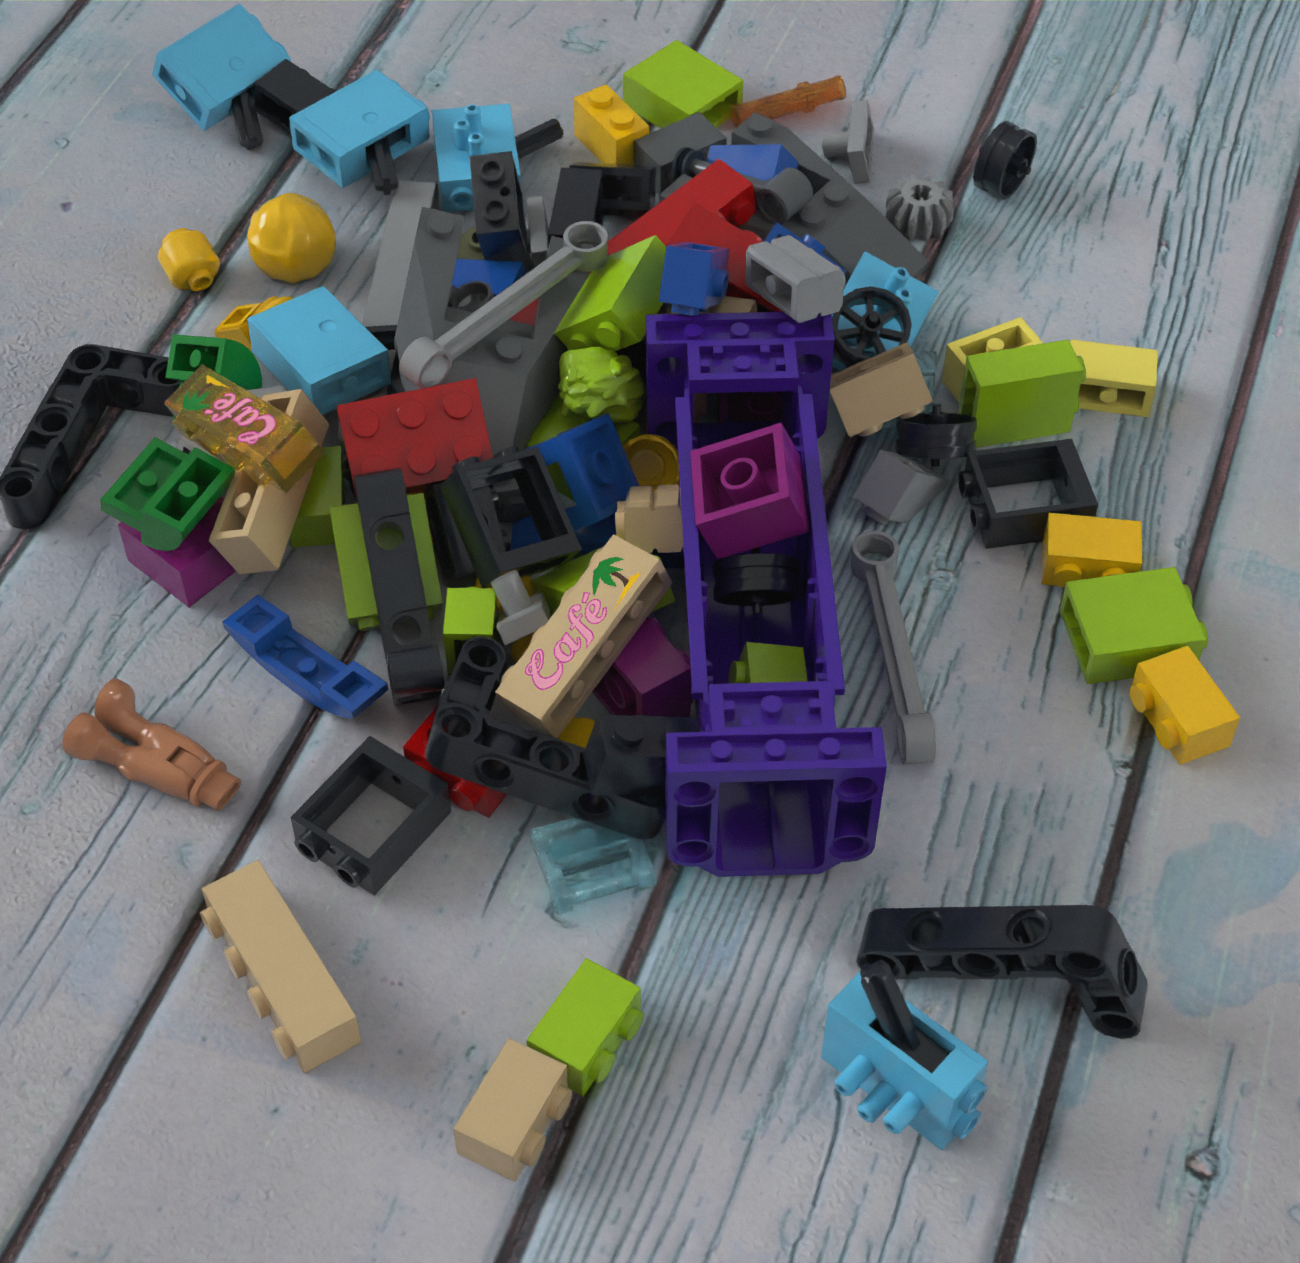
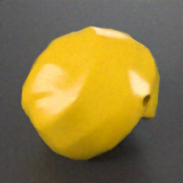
M285 193L265 202L252 215L247 232L249 254L258 268L270 278L289 283L313 279L331 263L336 248L335 230L327 213L312 199L296 193Z

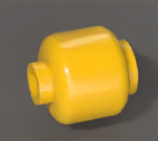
M180 228L170 232L162 240V245L158 252V260L175 288L179 290L191 289L192 291H202L212 284L214 277L219 271L220 261L207 237L202 232Z

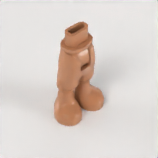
M117 678L107 682L99 692L95 701V717L86 712L80 713L70 722L63 736V750L71 757L79 760L102 761L116 766L118 771L128 780L139 781L168 795L190 800V803L196 807L205 803L217 811L222 810L238 791L241 784L239 778L227 772L224 762L215 760L197 742L174 730L171 726L150 722L138 714L135 710L134 690L129 684ZM109 732L128 738L138 743L139 746H128L113 737Z

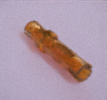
M840 75L811 84L804 81L798 83L794 89L732 105L730 107L732 122L735 128H737L754 112L771 120L798 111L809 113L815 111L816 106L844 100L846 98V87Z

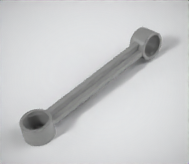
M581 221L570 225L563 235V248L435 341L429 337H420L413 341L401 357L399 364L401 375L420 389L440 385L447 377L454 359L573 271L589 272L604 266L608 259V233L606 229L600 224L591 221ZM580 244H591L595 245L596 247L590 249H581L575 246Z
M864 532L856 537L853 542L851 570L857 578L867 583L897 718V743L902 764L934 762L936 754L934 724L930 713H925L893 577L897 569L899 545L891 535L885 532ZM879 553L888 559L871 561L865 559L862 555Z

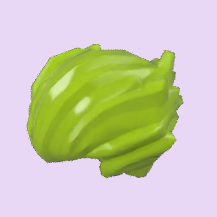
M602 347L571 349L561 355L558 389L561 390L559 395L564 400L560 411L564 418L578 416L585 423L609 413L613 423L625 424L638 416L643 403L645 387L640 371L632 367V361L628 356L618 355Z

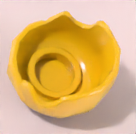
M644 434L634 437L623 444L639 486H652L653 490H657L658 485H676L680 483L678 449L668 439L656 434Z

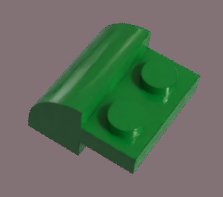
M172 335L165 378L180 381L173 425L240 434L241 426L232 420L241 413L240 408L231 414L233 415L231 418L227 417L219 422L211 421V417L213 414L219 413L217 417L219 418L223 415L221 413L223 410L227 412L239 402L238 391L262 388L261 370L253 353L243 344L226 338ZM207 375L227 386H209L198 396L200 397L209 392L207 397L199 403L210 405L209 407L191 411L183 408V400L187 392L189 391L190 400L197 390L199 392L208 384ZM234 393L236 395L234 403L223 410H216L213 407L214 402L218 399L230 400L231 397H224L225 394ZM206 409L214 410L212 414H204Z
M154 437L100 499L101 511L140 531L142 544L161 551H171L180 546L229 487L230 482L235 476V468L196 447L189 454H186Z

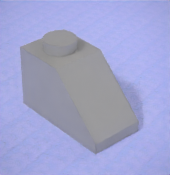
M880 450L853 497L866 505L863 510L865 514L882 524L887 525L889 520L907 523L939 495L950 481L915 458Z

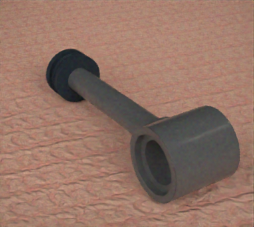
M682 147L673 159L672 171L676 178L683 174L694 178L712 163L705 161V156L701 151ZM785 168L773 179H767L766 181L739 173L753 183L757 210L771 224L775 225L776 222L781 225L784 224L813 198V189L810 181L801 171L795 168Z

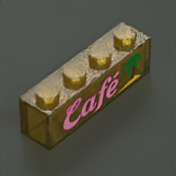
M203 364L164 402L166 407L176 417L171 422L172 425L186 439L191 442L196 439L214 457L219 453L236 471L240 472L244 469L263 488L271 484L286 494L325 454L301 422Z

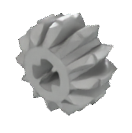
M912 175L909 181L898 180L896 186L889 190V195L886 197V219L902 235L907 234L910 241L915 237H921L927 242L930 235L942 237L943 231L950 227V222L953 220L954 199L952 198V191L945 189L944 181L932 182L929 176L925 179H918Z

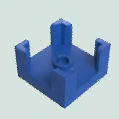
M609 413L527 448L539 447L546 466L556 462L559 463L576 505L565 509L574 531L599 522L617 512V501H626L627 491H629L630 487L639 486Z

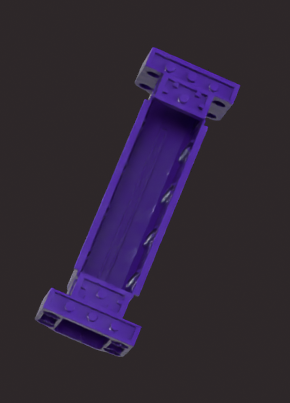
M784 312L646 315L647 433L665 437L678 449L692 699H695L696 718L700 728V732L666 733V849L668 858L672 862L682 866H698L717 877L821 874L841 862H852L866 858L875 848L887 769L882 727L836 728L834 712L835 695H844L845 684L817 439L824 434L827 425L834 351V332L831 314L825 316L818 314L817 318L801 323L796 322ZM781 391L780 417L774 421L730 422L729 416H725V422L693 423L694 393ZM782 423L802 461L809 532L761 546L760 553L789 555L799 560L800 573L797 575L800 584L801 597L788 603L762 606V614H753V606L724 605L714 600L713 587L716 584L713 577L712 564L719 559L716 558L695 523L690 451ZM747 550L730 556L751 554V551ZM746 642L803 647L807 681L728 683V677L732 661L739 660Z

